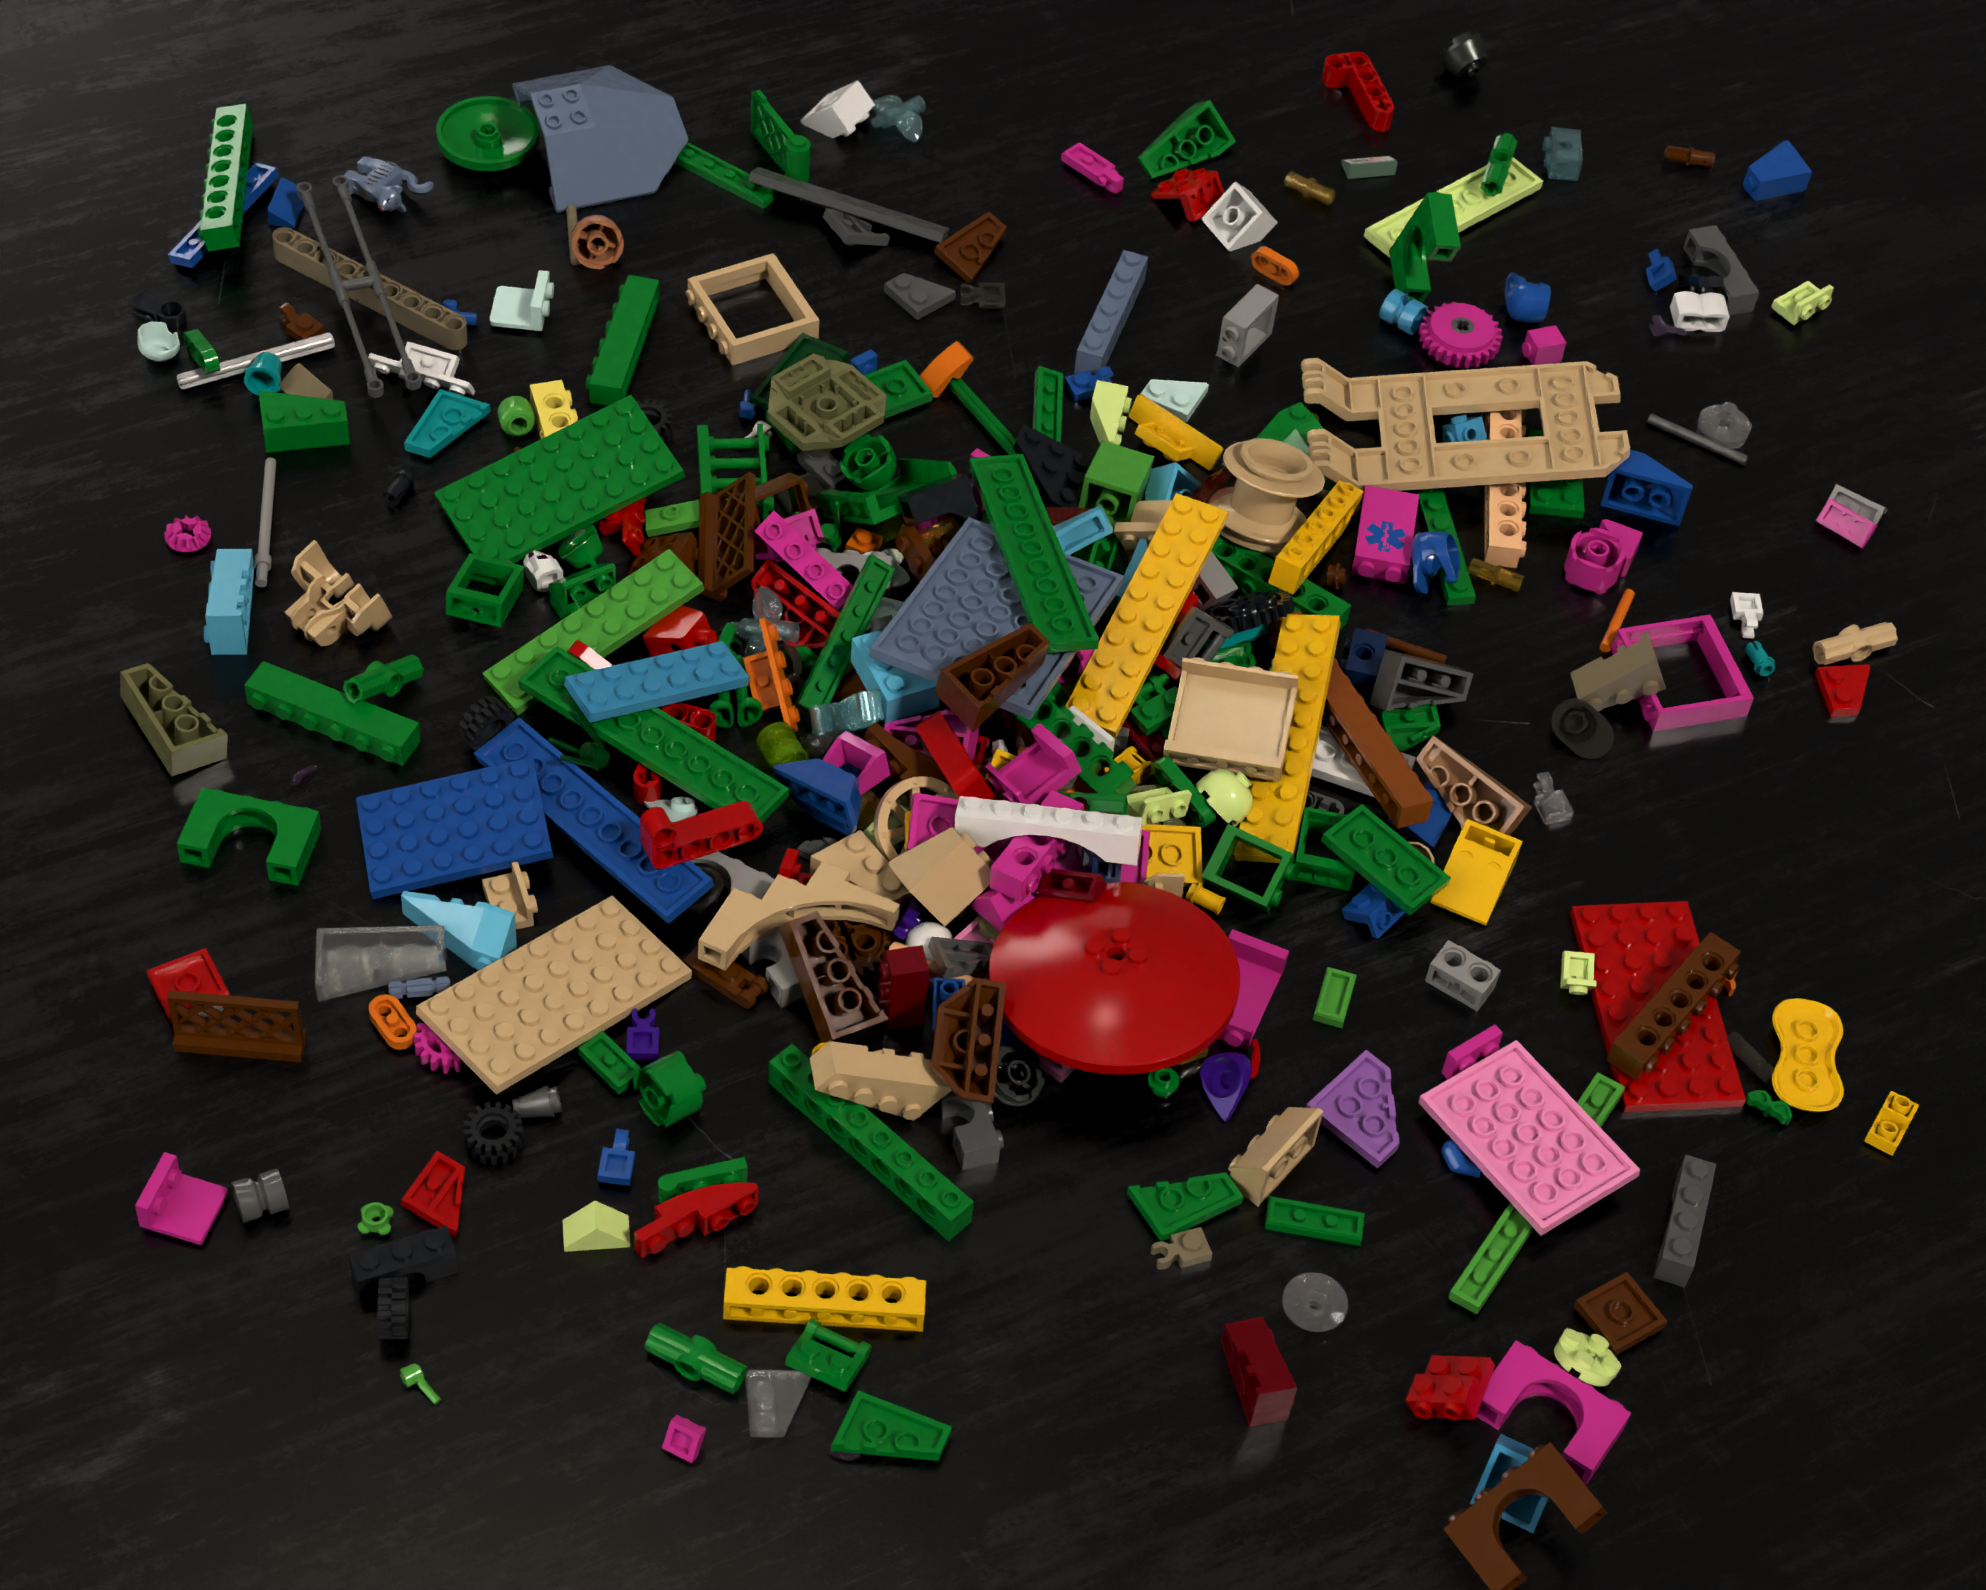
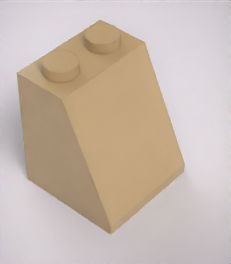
M951 827L892 859L888 865L908 891L946 926L990 885L991 866L994 864V861L984 850L978 854L974 849L977 844L966 832L960 835Z

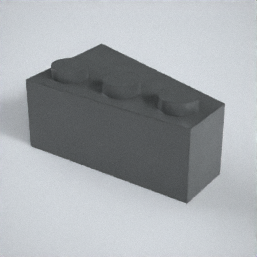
M1385 649L1369 704L1384 711L1394 710V708L1418 707V705H1438L1466 701L1473 673L1455 666Z

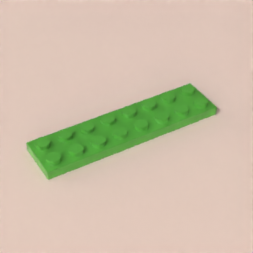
M668 549L483 672L484 680L518 716L539 702L538 699L519 688L518 680L554 647L558 646L567 652L572 644L578 640L604 658L703 592L704 585Z

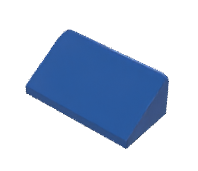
M283 177L280 178L268 207L269 225L295 229L304 204L297 197V185Z

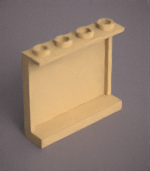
M1198 657L1191 659L1183 658L1182 673L1171 726L1163 749L1164 755L1180 766L1211 771L1223 768L1229 769L1235 774L1241 771L1248 777L1280 782L1298 691V675H1292L1287 671H1266L1256 666L1240 667L1229 662H1208Z

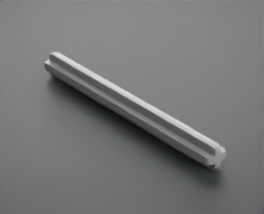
M328 332L219 362L220 371L207 375L201 368L176 375L177 384L181 390L245 373V368L250 367L256 356L263 352L275 354L281 362L328 350L335 347L334 338Z

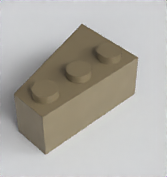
M1648 631L1640 635L1641 641L1629 647L1623 644L1617 648L1618 653L1605 660L1599 657L1570 673L1584 715L1599 712L1613 705L1625 704L1630 700L1645 695H1654L1666 689Z

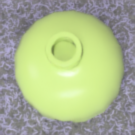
M1215 769L1203 776L1195 784L1200 794L1204 790L1209 794L1206 800L1209 805L1227 823L1232 822L1234 827L1250 812L1253 804V795L1248 787L1252 783L1241 771L1235 774L1229 769Z

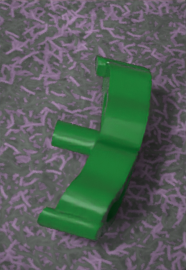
M1763 1090L1748 1093L1745 1103L1764 1111L1763 1115L1765 1117H1768L1770 1114L1772 1117L1777 1118L1781 1124L1789 1125L1792 1114L1786 1102H1773L1770 1095Z

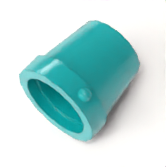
M263 352L257 355L252 365L245 368L244 383L247 389L258 396V390L275 393L280 391L282 362L275 354L270 352Z

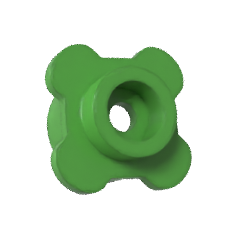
M373 1202L361 1208L362 1221L358 1224V1230L361 1233L378 1232L380 1235H386L391 1231L389 1220L394 1212L390 1206Z

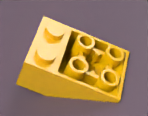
M1467 819L1444 869V872L1451 877L1450 882L1431 899L1430 903L1486 926L1513 870L1523 841Z

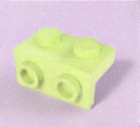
M1806 281L1775 299L1771 308L1795 325L1802 320H1807L1815 312L1826 309L1832 301L1831 295L1834 287L1828 285L1820 290L1811 282Z
M1168 787L1127 795V815L1143 818L1142 826L1185 817L1192 793L1189 790L1173 793Z

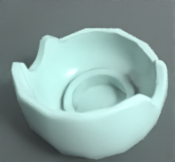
M148 322L142 324L138 329V349L146 358L156 362H163L172 359L180 350L177 332H174V334L170 333L166 323Z

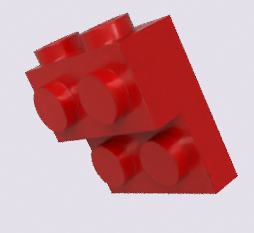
M1431 1355L1425 1373L1415 1375L1405 1401L1414 1415L1422 1419L1475 1420L1495 1365L1490 1357Z

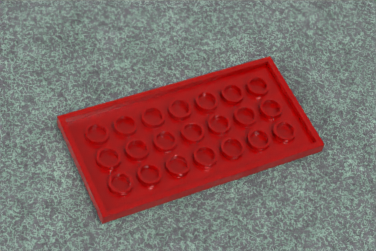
M1688 901L1572 906L1570 916L1580 952L1595 953L1593 980L1597 981L1596 988L1591 990L1607 1054H1609L1611 1046L1618 1036L1700 944ZM1709 997L1707 1000L1708 1005L1699 1017L1694 1015L1690 1019L1692 1023L1683 1036L1677 1034L1674 1038L1676 1042L1667 1055L1663 1053L1659 1055V1062L1650 1074L1645 1072L1636 1081L1610 1063L1614 1081L1625 1086V1090L1620 1098L1623 1113L1744 1106L1746 1098L1716 998Z

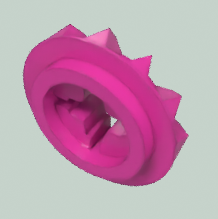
M186 514L184 519L174 518L173 523L167 524L164 535L166 543L172 549L180 552H193L208 544L211 539V529L207 521H201L199 516L191 519ZM183 530H187L188 532H191V531H192V532H193V536H192L191 534L186 533V532L183 533Z

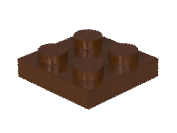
M1628 1272L1578 1298L1574 1304L1576 1310L1592 1330L1609 1342L1608 1349L1615 1356L1664 1329L1668 1322Z

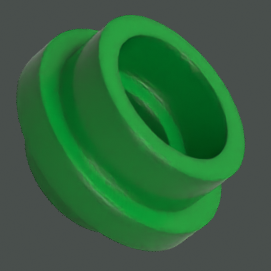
M1169 1067L1149 1073L1148 1085L1155 1095L1166 1097L1177 1090L1179 1076Z

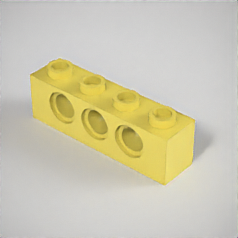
M562 380L530 385V404L541 439L578 421L576 409L570 408L572 406L570 390H565Z

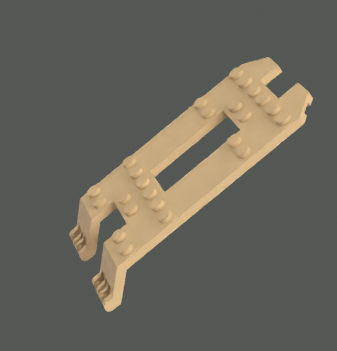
M1319 358L1304 359L1301 362L1303 389L1305 390L1304 401L1306 403H1319L1345 421L1374 419L1379 421L1381 447L1354 449L1326 429H1313L1307 433L1309 458L1321 470L1323 476H1327L1336 483L1339 480L1351 483L1363 491L1365 485L1403 491L1606 477L1630 457L1627 430L1599 432L1595 404L1620 403L1618 378L1609 372L1603 374L1597 371L1596 365L1588 361L1347 378ZM1539 408L1543 436L1436 443L1433 415Z

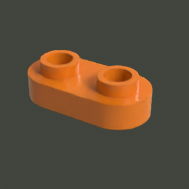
M1260 247L1251 256L1252 265L1257 271L1281 285L1289 286L1299 276L1298 268L1293 261L1268 247Z
M379 995L375 997L369 1004V1017L386 1043L394 1049L403 1050L411 1047L414 1044V1033H417L415 1022L394 996ZM384 1013H389L387 1016H381Z

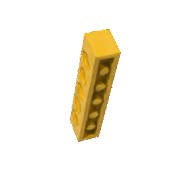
M1339 480L1277 555L1268 583L1294 594L1355 518L1364 491L1356 488L1351 483Z
M746 1266L727 1268L723 1319L807 1324L813 1318L821 1322L823 1326L923 1332L926 1280H918L914 1277L885 1278L881 1275L854 1276L844 1272L822 1274L811 1270L790 1272L779 1268L759 1270ZM754 1291H763L764 1294L758 1295V1294H754V1293H752V1292H754ZM787 1293H796L797 1296L790 1297V1296H787L786 1294H787ZM820 1295H828V1296H830L831 1298L823 1299V1298H820L819 1296H820ZM854 1297H861V1298H863L864 1300H862V1301H856V1300H854V1299H852V1298H854ZM887 1299H894V1300H896V1301H898V1302L889 1303V1302H887V1301H885V1300H887Z

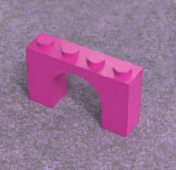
M1516 1340L1492 1373L1476 1417L1499 1431L1515 1406L1523 1399L1531 1396H1547L1558 1400L1570 1410L1577 1426V1432L1562 1456L1584 1484L1587 1485L1624 1430L1631 1412L1626 1410L1619 1402L1610 1400L1597 1392L1592 1385L1582 1382L1567 1373L1562 1366L1551 1363L1540 1356L1532 1347L1523 1345Z

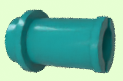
M1754 641L1756 649L1752 642L1745 647L1744 652L1753 663L1754 672L1763 677L1773 673L1775 670V660L1772 657H1768L1759 641Z

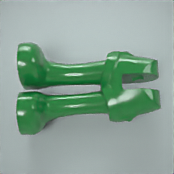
M734 655L746 672L742 655ZM747 686L734 689L738 725L740 727H747L756 723L763 714L761 702L753 697H748ZM728 690L717 693V700L712 702L708 708L716 716V725L723 728H730L734 723V711L730 703V692Z

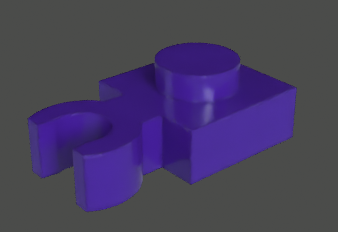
M914 896L899 913L898 923L893 931V934L902 940L906 938L910 928L913 929L923 918V914L920 913L922 904Z
M633 1009V1027H627L626 1054L632 1060H658L659 1027H654L655 1010L650 1009L649 1017L640 1019L638 1017V1010Z

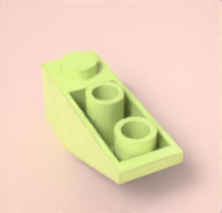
M1097 380L1092 398L1090 420L1100 444L1103 440L1121 445L1122 435L1118 433L1125 430L1127 416H1123V414H1129L1132 398L1127 397L1129 386Z

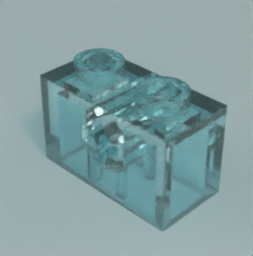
M1551 127L1549 137L1545 136L1543 142V151L1547 152L1544 157V167L1548 170V178L1577 181L1582 166L1581 130Z

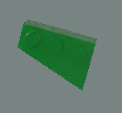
M258 390L266 453L350 444L345 401Z

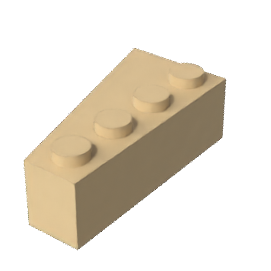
M829 1041L810 1057L815 1090L912 1121L920 1117L926 1110L952 1091L930 1068L931 1060L924 1059L923 1053L911 1052L909 1057L895 1055L893 1049L883 1048L882 1050L869 1052L867 1046Z

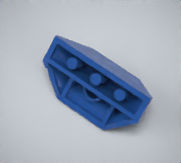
M819 758L777 764L773 767L776 780L789 788V796L811 817L848 836L856 832L862 799L858 789L859 782L852 773H848Z

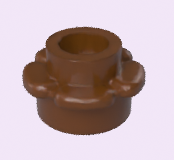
M1340 563L1329 565L1327 572V587H1335V590H1339V585H1345L1346 569L1341 568Z

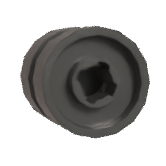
M277 1168L259 1173L256 1182L251 1178H243L231 1182L243 1223L262 1217L263 1210H266L271 1215L289 1210L287 1195Z

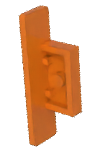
M764 617L759 619L766 651L743 658L746 673L749 676L752 697L761 702L763 713L781 708L786 729L792 733L798 732L797 723L800 722V716L796 706H792L790 695H793V688L789 678H785L783 668L787 667L783 652L778 650L776 642L780 640L777 626Z

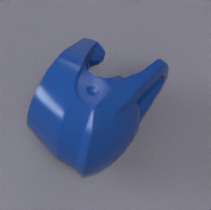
M1511 272L1504 288V298L1510 317L1515 322L1527 324L1542 323L1549 307L1550 285L1542 282L1539 284L1526 282L1525 278Z
M1439 531L1418 532L1413 538L1411 546L1415 591L1419 594H1427L1432 577L1436 575L1441 567L1446 572L1444 577L1446 583L1453 584L1458 582L1460 555L1453 535L1448 532Z

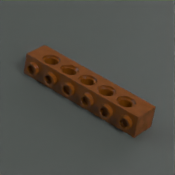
M1710 932L1613 1042L1606 1061L1636 1081L1645 1072L1650 1074L1659 1062V1055L1661 1053L1667 1055L1676 1042L1674 1038L1677 1034L1683 1036L1692 1023L1690 1019L1694 1015L1699 1017L1708 1005L1707 1000L1709 997L1715 999L1724 986L1722 982L1726 978L1731 980L1740 967L1737 964V960L1741 951Z

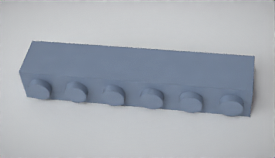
M1123 250L1077 349L1074 373L1077 374L1089 370L1091 375H1094L1099 369L1106 366L1145 281L1148 263L1147 256Z

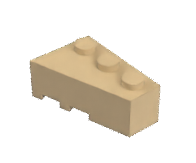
M861 830L811 855L810 874L815 873L822 861L838 865L850 872L849 883L859 885L867 891L881 897H887L893 902L900 904L899 913L912 898V894L888 865L889 862Z

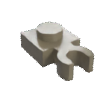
M1201 1227L1172 1234L1169 1240L1170 1244L1162 1241L1156 1242L1151 1246L1150 1251L1151 1255L1161 1253L1166 1256L1158 1259L1156 1267L1159 1270L1167 1269L1174 1261H1178L1181 1268L1211 1260L1213 1254Z

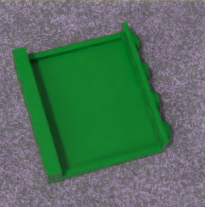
M898 458L897 462L902 475L890 480L885 486L877 490H866L859 493L825 489L816 494L825 519L834 520V503L838 501L840 503L841 521L875 525L902 513L897 499L898 495L957 474V471L949 461Z

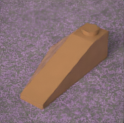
M1436 736L1431 737L1416 757L1417 762L1433 786L1438 790L1446 802V806L1460 823L1461 828H1463L1466 820L1469 819L1510 835L1532 808L1511 790Z

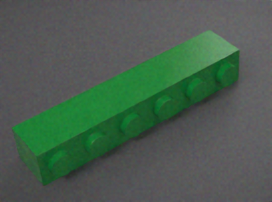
M628 275L625 285H620L618 293L619 302H614L612 320H608L606 324V338H601L599 357L595 356L593 360V374L588 375L586 379L585 390L589 391L590 403L609 406L625 398L659 302V280Z
M265 661L259 665L244 685L247 704L253 708L274 714L282 720H289L299 724L307 730H314L324 734L332 740L354 746L360 751H366L379 756L387 762H394L403 766L421 742L419 722L366 701L354 704L347 699V695L343 692Z

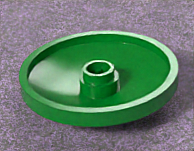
M480 96L462 100L445 110L437 122L436 138L440 151L453 163L476 171H499L523 163L535 152L539 144V125L533 113L525 106L519 107L516 101L495 96Z

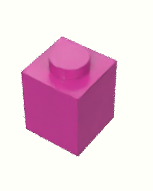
M1556 325L1528 330L1525 342L1522 344V351L1524 356L1529 359L1531 365L1557 363L1562 361L1566 341Z

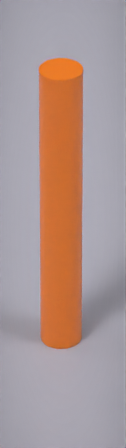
M1626 589L1600 644L1601 651L1609 652L1611 650L1617 630L1620 629L1635 596L1633 590Z

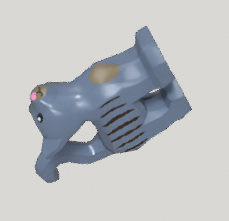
M365 156L357 162L358 171L366 173L367 176L352 170H348L343 175L348 178V191L350 195H359L368 202L377 203L380 211L389 212L397 210L405 213L407 211L402 203L400 194L403 191L402 183L407 182L408 188L417 195L430 193L434 185L431 181L419 185L414 174L403 170L394 162Z

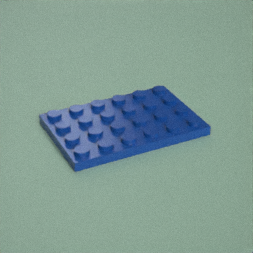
M533 757L356 797L369 888L373 899L511 868V863L517 861L520 866L554 858Z

